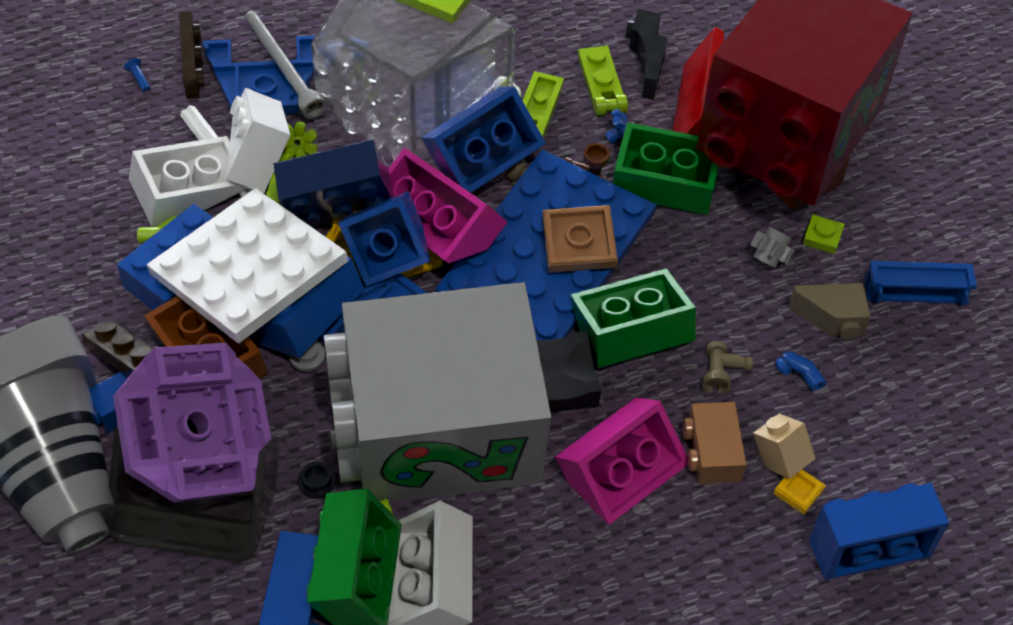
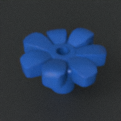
M617 108L611 112L614 117L612 122L615 127L605 134L611 144L623 138L626 124L629 122L627 115Z

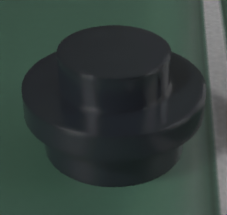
M322 462L307 464L298 476L300 491L310 498L325 497L326 493L333 491L336 484L334 471Z

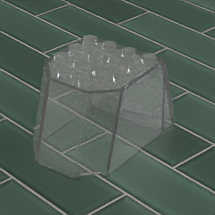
M338 0L311 43L315 89L324 98L330 111L347 132L351 134L357 133L366 140L374 139L378 149L382 148L390 153L394 160L405 147L428 163L433 158L421 137L499 87L513 86L516 28L471 2L456 21L450 23L395 0Z

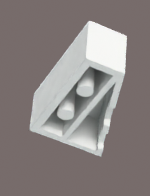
M245 88L241 97H235L230 110V114L233 117L227 180L251 189L256 188L264 193L274 172L273 163L279 161L290 137V132L281 101Z

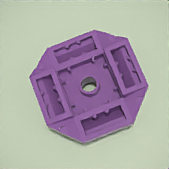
M227 343L155 347L148 352L113 395L125 472L174 503L247 494L253 491L259 481L258 478L274 454L261 380L246 364L235 356L236 353ZM187 420L195 424L197 434L190 431Z

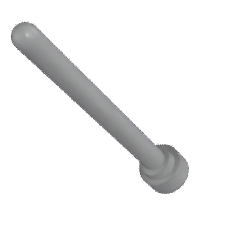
M254 11L247 12L245 16L247 22L299 96L298 107L303 115L308 119L320 116L327 107L324 98L318 91L307 87L257 13Z

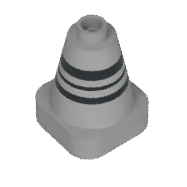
M52 316L34 321L0 336V489L43 542L54 543L61 541L66 553L73 554L98 544L110 534L105 519L114 512L116 505L89 388L97 385L90 359L70 319L64 316Z

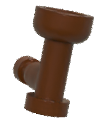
M592 143L584 149L583 159L585 164L573 161V159L568 157L565 158V161L604 179L601 170L609 162L610 150L604 144Z

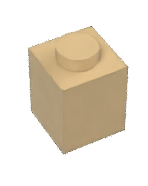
M779 413L753 432L763 465L772 472L790 479L815 460L805 423Z

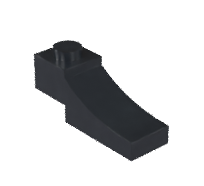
M637 9L634 21H628L625 38L630 39L629 50H634L637 53L642 65L644 77L642 98L654 100L665 58L668 37L658 35L661 13Z

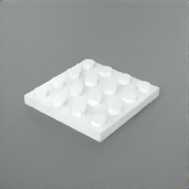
M255 188L146 265L150 275L239 344L347 263L348 258L345 250Z

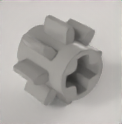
M770 226L765 234L757 230L750 243L751 246L757 248L753 257L776 268L779 261L787 264L794 252V249L788 246L792 238Z

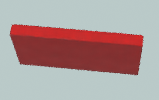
M716 27L711 30L684 63L672 131L699 135L713 56L724 40V31Z

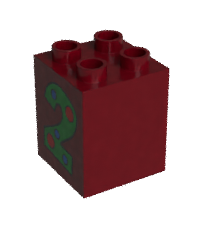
M757 0L713 56L696 149L705 153L710 161L720 167H734L765 182L770 190L780 196L796 197L815 206L882 110L913 13L884 0Z

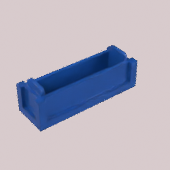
M870 261L864 278L867 301H875V303H880V301L957 303L960 306H965V304L970 302L969 294L971 290H975L977 286L973 264Z

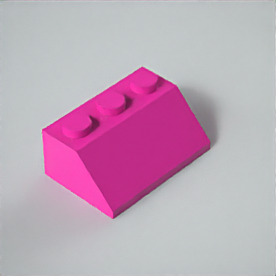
M637 397L555 456L567 483L608 525L688 465L686 452L661 401Z

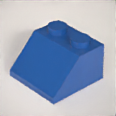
M409 191L350 214L338 223L366 287L430 261L423 224Z

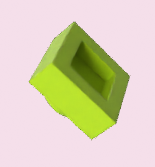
M812 215L803 245L835 254L845 224Z

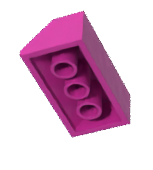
M405 147L388 168L393 196L409 191L423 224L427 248L447 263L487 250L508 223L486 203Z

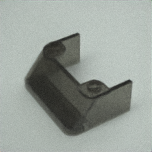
M118 426L114 428L109 490L114 505L106 510L105 522L110 530L109 535L116 541L236 562L248 559L259 546L274 498L281 438L273 437L259 451L256 482L253 491L247 494L235 495V497L226 496L174 503L125 472Z

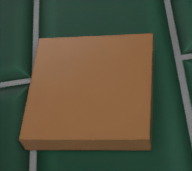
M610 205L542 210L549 273L617 268L618 259Z

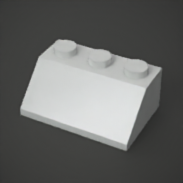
M437 501L399 520L402 527L388 625H467L472 623L473 516L442 501Z

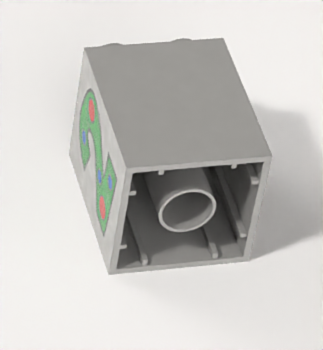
M525 282L342 303L344 333L324 335L341 483L361 480L362 489H369L379 501L387 498L389 503L542 483L551 413Z

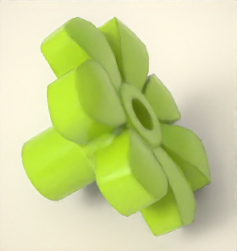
M300 121L296 122L294 129L291 125L287 124L290 137L286 143L284 153L291 154V158L294 156L297 158L305 156L307 153L310 155L317 152V144L311 142L317 138V133L314 129L305 131L306 124Z

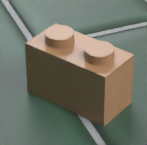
M735 402L691 404L689 417L683 419L684 439L691 440L692 450H688L689 471L696 472L698 484L742 482L746 460Z

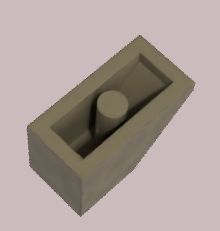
M863 283L794 285L789 302L790 310L829 336L854 339L859 335L865 334L871 316Z

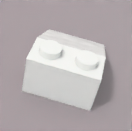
M227 136L132 151L129 181L151 227L161 224L172 216H178L193 203L206 210L248 189L246 186L227 180L230 141Z

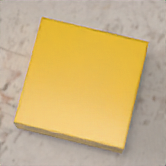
M802 469L790 479L784 477L775 488L773 494L805 515L825 490L826 485Z

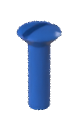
M132 58L125 63L124 69L132 72L142 92L150 90L151 87L140 69L141 60L139 58Z

